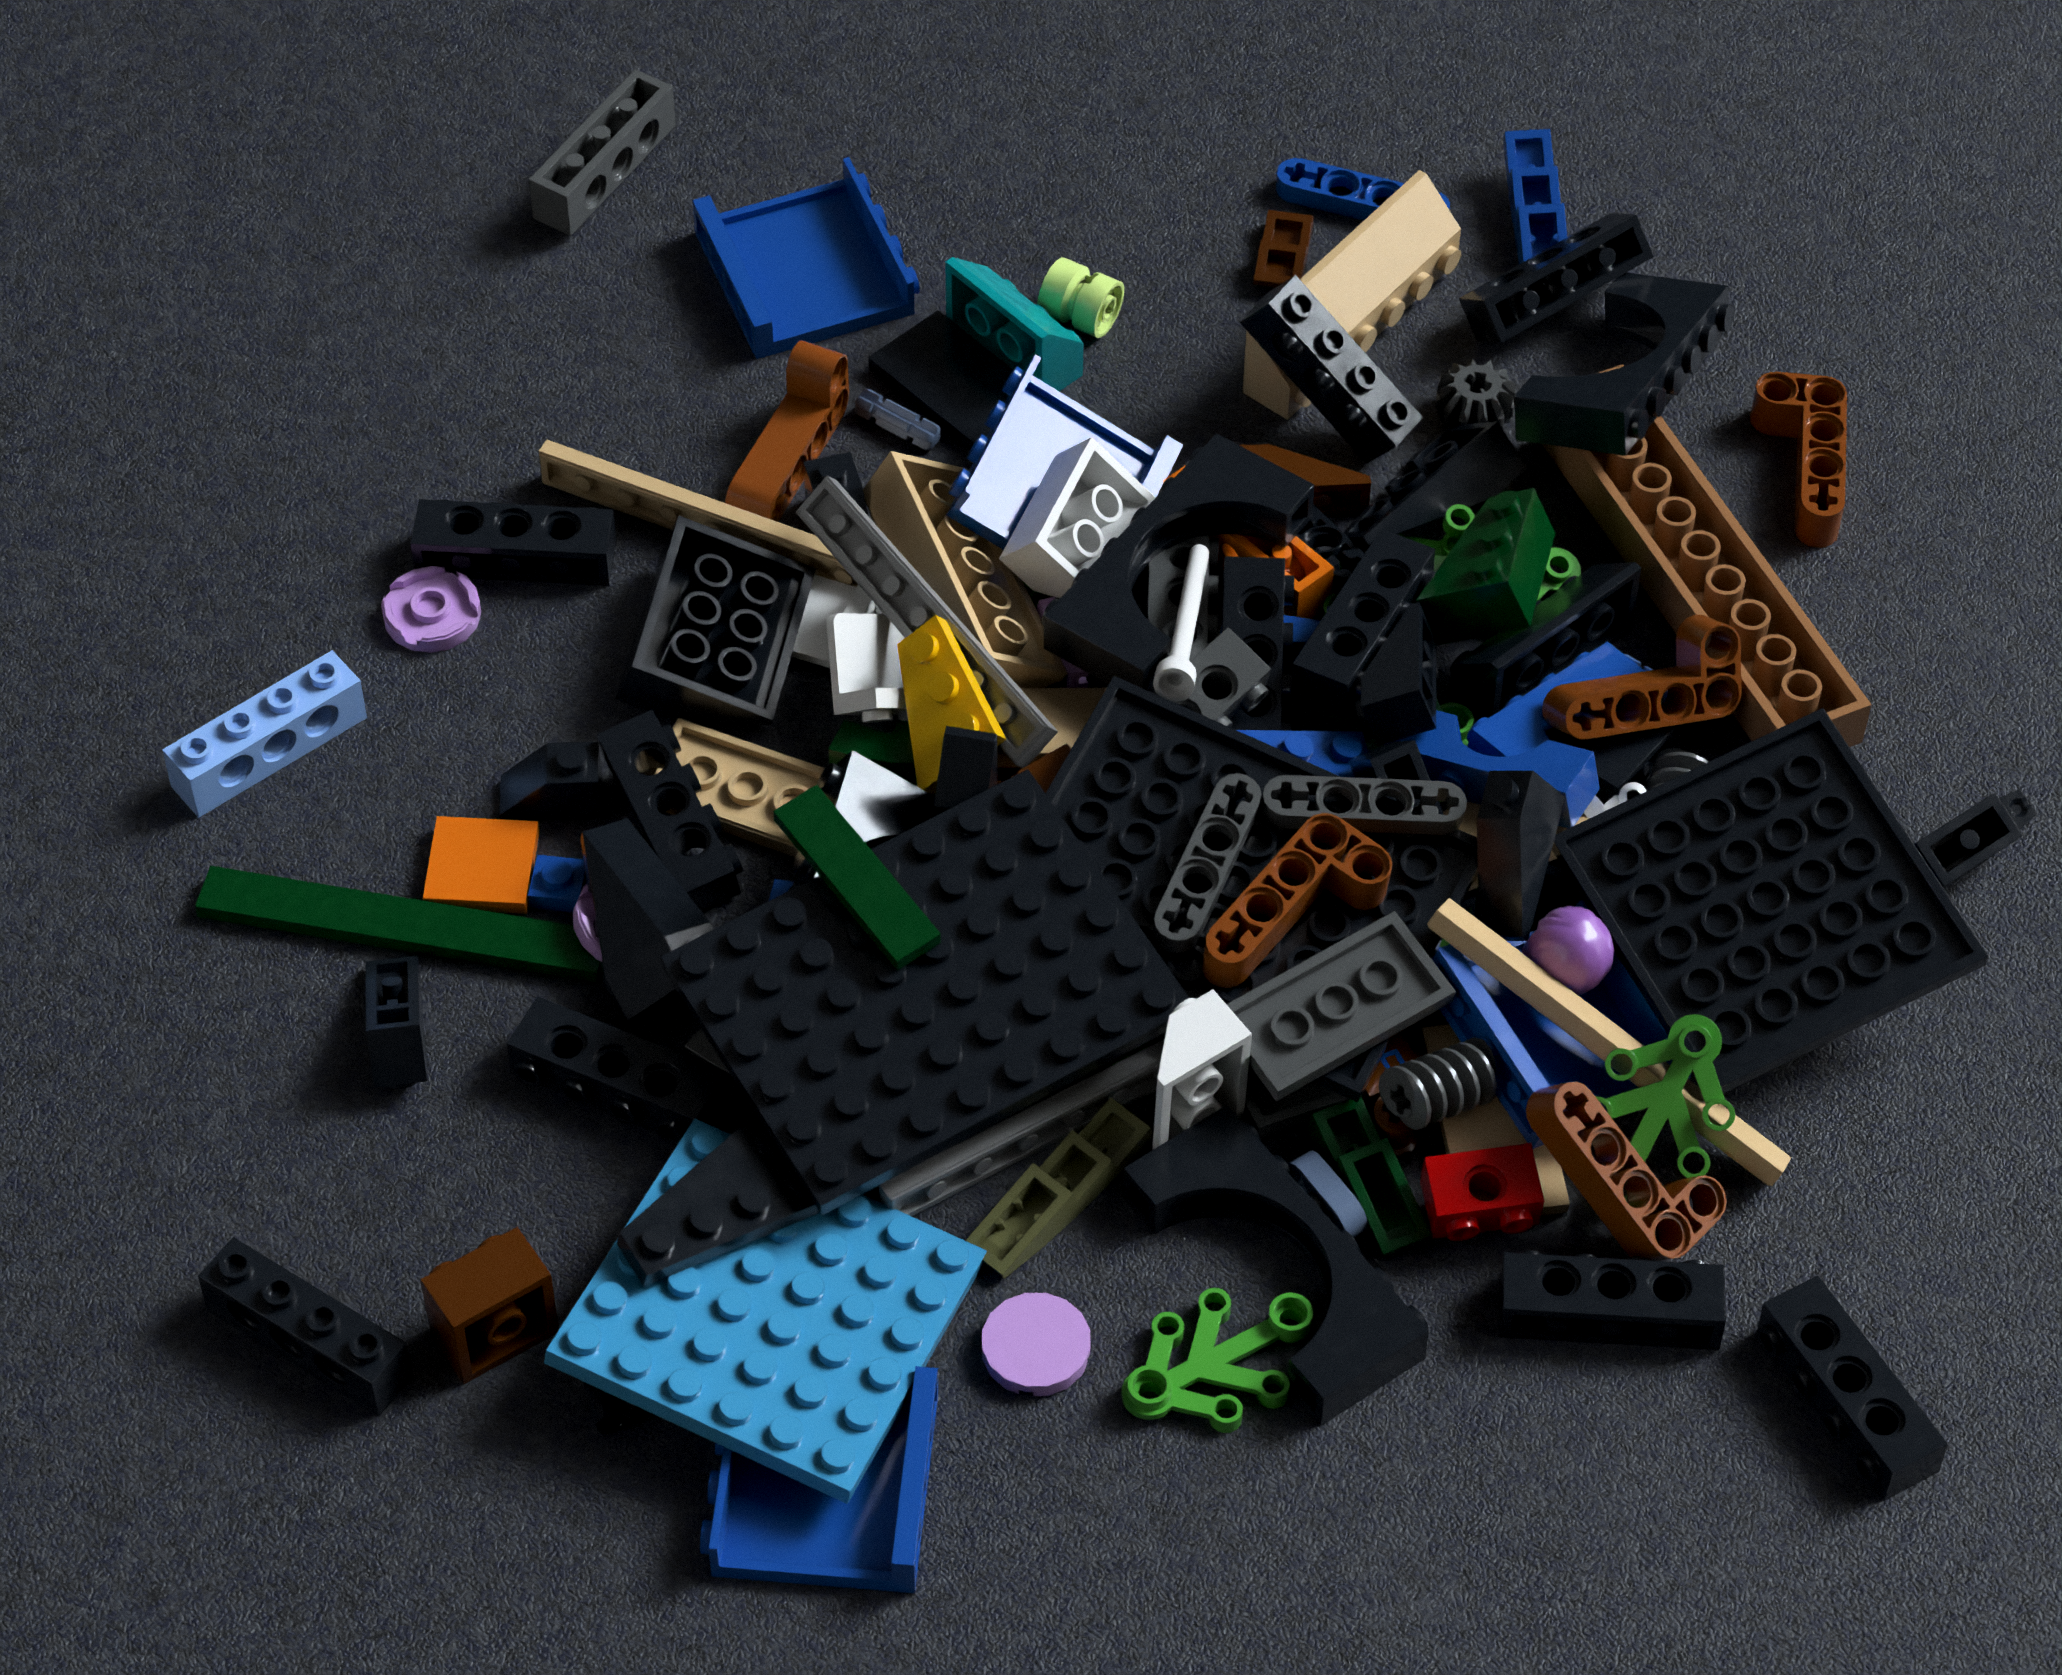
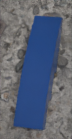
M1551 129L1505 131L1503 135L1507 184L1519 264L1567 238L1564 203H1561L1558 168L1554 166Z

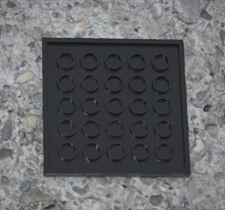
M1824 708L1555 835L1552 847L1553 853L1588 909L1596 917L1600 918L1608 928L1613 939L1615 952L1667 1035H1669L1671 1027L1677 1020L1692 1014L1702 1015L1711 1019L1719 1028L1722 1036V1047L1713 1064L1723 1093L1985 966L1989 957ZM1699 1031L1689 1032L1684 1038L1685 1047L1691 1052L1702 1050L1705 1046L1704 1035Z

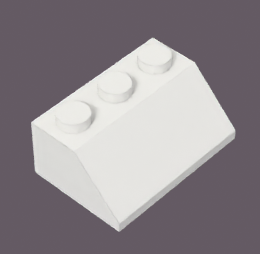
M1090 437L1054 456L999 560L1033 591L1061 598L1070 589L1079 571L1083 568L1088 569L1100 557L1106 543L1113 537L1118 538L1129 526L1136 511L1141 507L1146 508L1155 497L1098 442Z
M1213 989L1197 999L1189 998L1184 1000L1169 1015L1157 1078L1152 1150L1226 1105L1240 1119L1244 1118L1252 1033Z

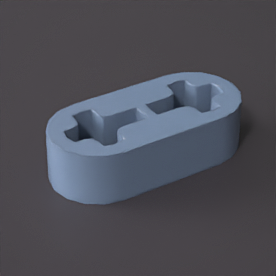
M1309 1151L1288 1163L1294 1180L1306 1193L1312 1192L1320 1199L1326 1210L1327 1217L1339 1230L1344 1229L1348 1231L1353 1238L1367 1231L1368 1220L1361 1204L1317 1152Z

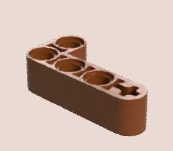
M803 340L796 343L788 359L786 368L787 394L733 477L725 499L726 504L777 522L804 481L803 462L818 459L840 424L849 400L847 356Z
M1788 372L1766 373L1756 383L1750 414L1751 424L1763 434L1797 438L1795 533L1798 539L1807 546L1814 548L1827 547L1837 540L1845 505L1846 387L1839 380L1829 376Z
M1695 614L1687 617L1680 624L1676 634V667L1561 684L1551 689L1543 700V717L1548 725L1575 738L1592 739L1722 718L1730 715L1737 708L1742 693L1741 643L1739 634L1735 628L1704 615ZM1711 634V641L1708 647L1705 649V641ZM1713 684L1710 694L1706 697L1709 685ZM1668 690L1667 698L1665 702L1661 705V698L1663 694ZM1623 697V704L1621 708L1616 712V705L1618 701ZM1581 706L1588 708L1589 711L1582 709Z
M1328 813L1313 815L1300 827L1210 928L1206 935L1202 970L1205 978L1211 984L1222 988H1232L1240 985L1325 889L1356 909L1368 910L1377 907L1386 896L1391 876L1392 860L1389 853L1340 817ZM1318 843L1327 844L1333 849L1321 850L1314 845ZM1368 873L1376 879L1367 880L1358 877L1356 874ZM1294 879L1299 881L1301 885L1291 886L1282 880ZM1256 914L1263 915L1269 918L1270 921L1258 922L1250 916ZM1236 941L1239 942L1237 953L1233 951L1236 947Z
M1567 1082L1541 1088L1532 1093L1528 1099L1526 1115L1531 1128L1630 1257H1646L1652 1261L1680 1258L1709 1231L1725 1212L1727 1203L1725 1191L1722 1185L1713 1177L1707 1175L1670 1181L1662 1186L1592 1091L1584 1084ZM1591 1143L1596 1153L1595 1160L1591 1154ZM1623 1187H1625L1627 1191V1202L1623 1195ZM1689 1196L1692 1198L1693 1209L1690 1206ZM1655 1230L1659 1234V1244L1656 1241Z

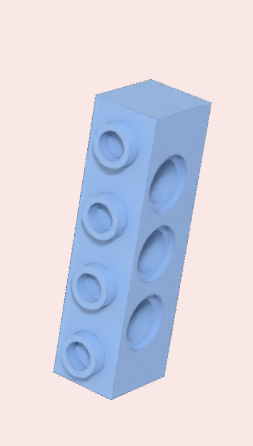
M331 650L162 749L171 787L198 818L365 720L367 714L361 680Z

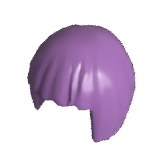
M1566 906L1550 911L1543 919L1539 920L1536 931L1522 947V953L1577 995L1591 991L1605 979L1612 968L1615 952L1613 939L1606 925L1592 911L1580 906Z

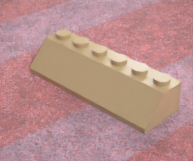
M1419 170L1300 280L1362 350L1367 352L1376 337L1387 326L1393 327L1397 324L1404 311L1415 300H1422L1428 294L1434 282L1443 274H1450L1455 269L1461 257V251L1459 250L1461 228L1428 175ZM1246 330L1243 393L1288 420L1301 407H1308L1311 402Z
M890 451L863 489L866 505L877 527L1019 688H1045L1062 681L1068 673L1060 657L1044 649V626L1041 623V618L1023 581L999 560L1003 549L946 516L955 499L948 492L963 468Z

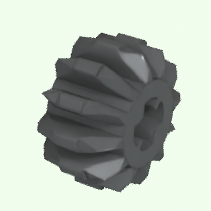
M1471 358L1466 367L1453 363L1448 374L1441 375V380H1439L1437 386L1435 407L1437 415L1443 417L1445 428L1452 425L1498 421L1500 426L1503 427L1504 424L1510 423L1511 418L1514 416V396L1517 391L1515 382L1509 380L1507 369L1493 370L1491 360L1485 365H1477Z

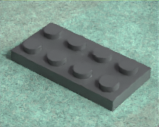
M1393 911L1226 1005L1252 1033L1249 1065L1275 1101H1278L1454 1001L1456 991L1398 914Z

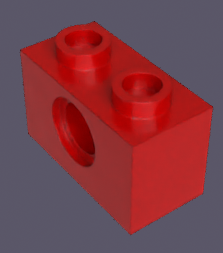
M1531 1143L1424 1157L1420 1184L1432 1239L1448 1237V1239L1453 1241H1463L1477 1236L1480 1232L1494 1230L1513 1234L1526 1231L1533 1225L1539 1224L1545 1201ZM1483 1190L1489 1192L1495 1199L1481 1201L1476 1199L1471 1192Z

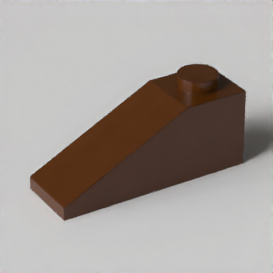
M1270 444L1240 445L1314 484L1313 505L1326 517L1359 516L1369 505L1371 478L1369 475Z

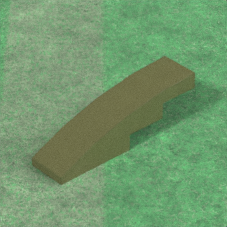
M1110 1098L1079 1134L1072 1130L1040 1167L1032 1163L965 1241L985 1249L987 1252L983 1262L1005 1279L1072 1222L1123 1171L1124 1167L1132 1161L1153 1137L1151 1127L1113 1098Z

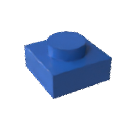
M537 854L527 895L529 908L573 912L578 897L587 884L584 860Z

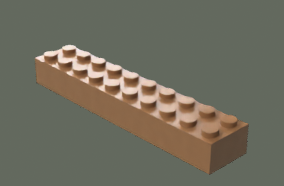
M1621 364V365H1619V366H1616V367L1607 369V370L1602 371V372H1607V371H1610V370L1618 369V368L1624 367V365ZM1661 416L1654 420L1647 429L1644 438L1639 439L1626 456L1542 444L1625 562H1635L1642 567L1639 583L1676 634L1680 624L1687 617L1695 614L1710 617L1735 628L1741 643L1742 693L1740 702L1732 714L1751 741L1824 708L1849 747L1863 742L1872 704ZM1711 634L1705 641V649L1708 647L1711 641Z

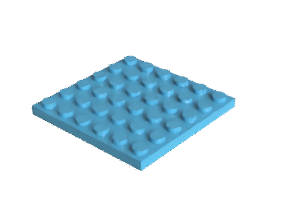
M695 1118L626 1226L731 1134ZM865 1195L856 1197L822 1216L820 1213L645 1287H643L618 1247L617 1239L546 1349L544 1363L848 1504L913 1390L915 1366L926 1367L984 1264L983 1258L987 1251L899 1210L889 1209L887 1205Z

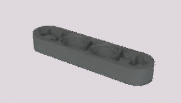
M1239 773L1228 774L1220 779L1210 796L1155 913L1152 931L1154 940L1159 947L1167 952H1187L1197 944L1258 815L1261 790L1260 786L1251 777ZM1236 793L1245 796V800L1238 804L1232 820L1226 816L1229 799H1233ZM1211 832H1220L1229 837L1232 845L1224 851H1213L1205 846L1202 839ZM1190 874H1201L1210 880L1212 887L1205 893H1192L1185 888L1183 880ZM1182 905L1189 909L1185 928L1182 927L1178 933H1172L1169 931V924L1173 925L1176 922Z
M1281 775L1269 780L1265 785L1261 811L1268 823L1283 829H1300L1313 815L1328 813L1340 817L1360 832L1445 835L1456 831L1463 823L1467 800L1464 792L1458 786L1445 781ZM1279 795L1289 796L1290 803H1292L1290 809L1281 808ZM1308 795H1315L1313 811L1307 810L1309 801H1307ZM1330 795H1343L1351 802L1352 808L1345 813H1333L1325 807L1323 800ZM1390 796L1398 799L1403 804L1404 810L1398 815H1385L1378 810L1375 803L1382 797ZM1415 799L1420 800L1418 807L1420 809L1419 815L1412 814ZM1436 801L1445 802V806L1449 810L1448 815L1439 814V810L1435 806Z

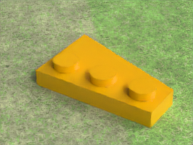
M934 615L897 644L917 786L932 795L936 793L946 726L997 734V746L1007 740L947 621L937 615Z

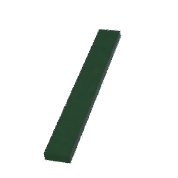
M210 866L195 905L197 917L593 983H598L601 975V961L596 960L581 945L573 925L217 866Z

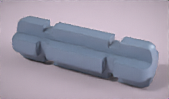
M865 389L857 397L854 403L857 415L870 422L874 418L877 419L876 425L907 441L913 438L912 444L926 451L932 450L935 444L939 442L941 437L939 425L926 418L919 421L920 415L889 399H885L883 402V396L870 389Z

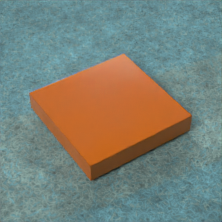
M437 816L423 901L496 913L527 914V895L534 870L540 832L538 821Z

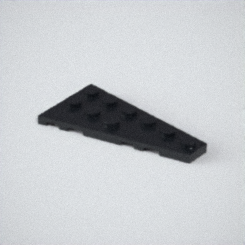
M754 1114L620 1231L617 1245L643 1287L819 1214V1211L758 1116ZM878 1185L877 1187H875V1188H873V1189H871V1190H869V1191L863 1193L862 1195H864V1194H866V1193H868V1192H871V1191H873V1190L878 1189V1188H879V1185Z

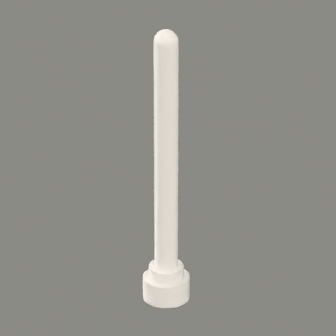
M1201 544L1193 546L1190 550L1169 657L1163 659L1157 665L1153 682L1155 692L1172 702L1188 699L1195 687L1196 669L1189 661L1209 559V550Z

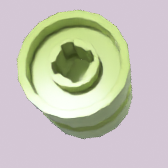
M1061 257L1051 266L1043 280L1039 291L1038 304L1048 312L1051 318L1062 323H1067L1072 319L1075 329L1096 338H1101L1107 334L1119 314L1124 298L1123 282L1099 272H1095L1090 276L1088 267Z

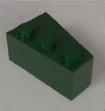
M1534 488L1517 492L1505 491L1488 498L1437 569L1432 580L1427 583L1416 599V602H1420L1438 645L1530 627L1555 537V531Z

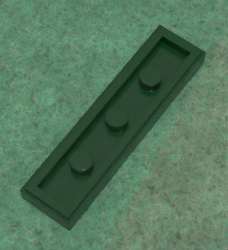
M817 784L773 811L776 824L897 971L941 943V933Z

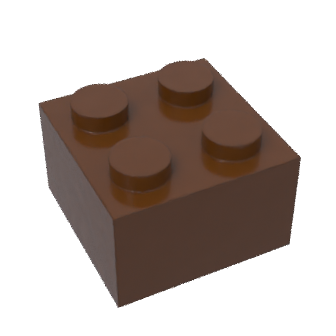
M518 1227L503 1235H494L487 1238L477 1249L455 1261H446L439 1264L429 1275L420 1279L431 1338L463 1384L470 1382L555 1335L559 1330L551 1273Z

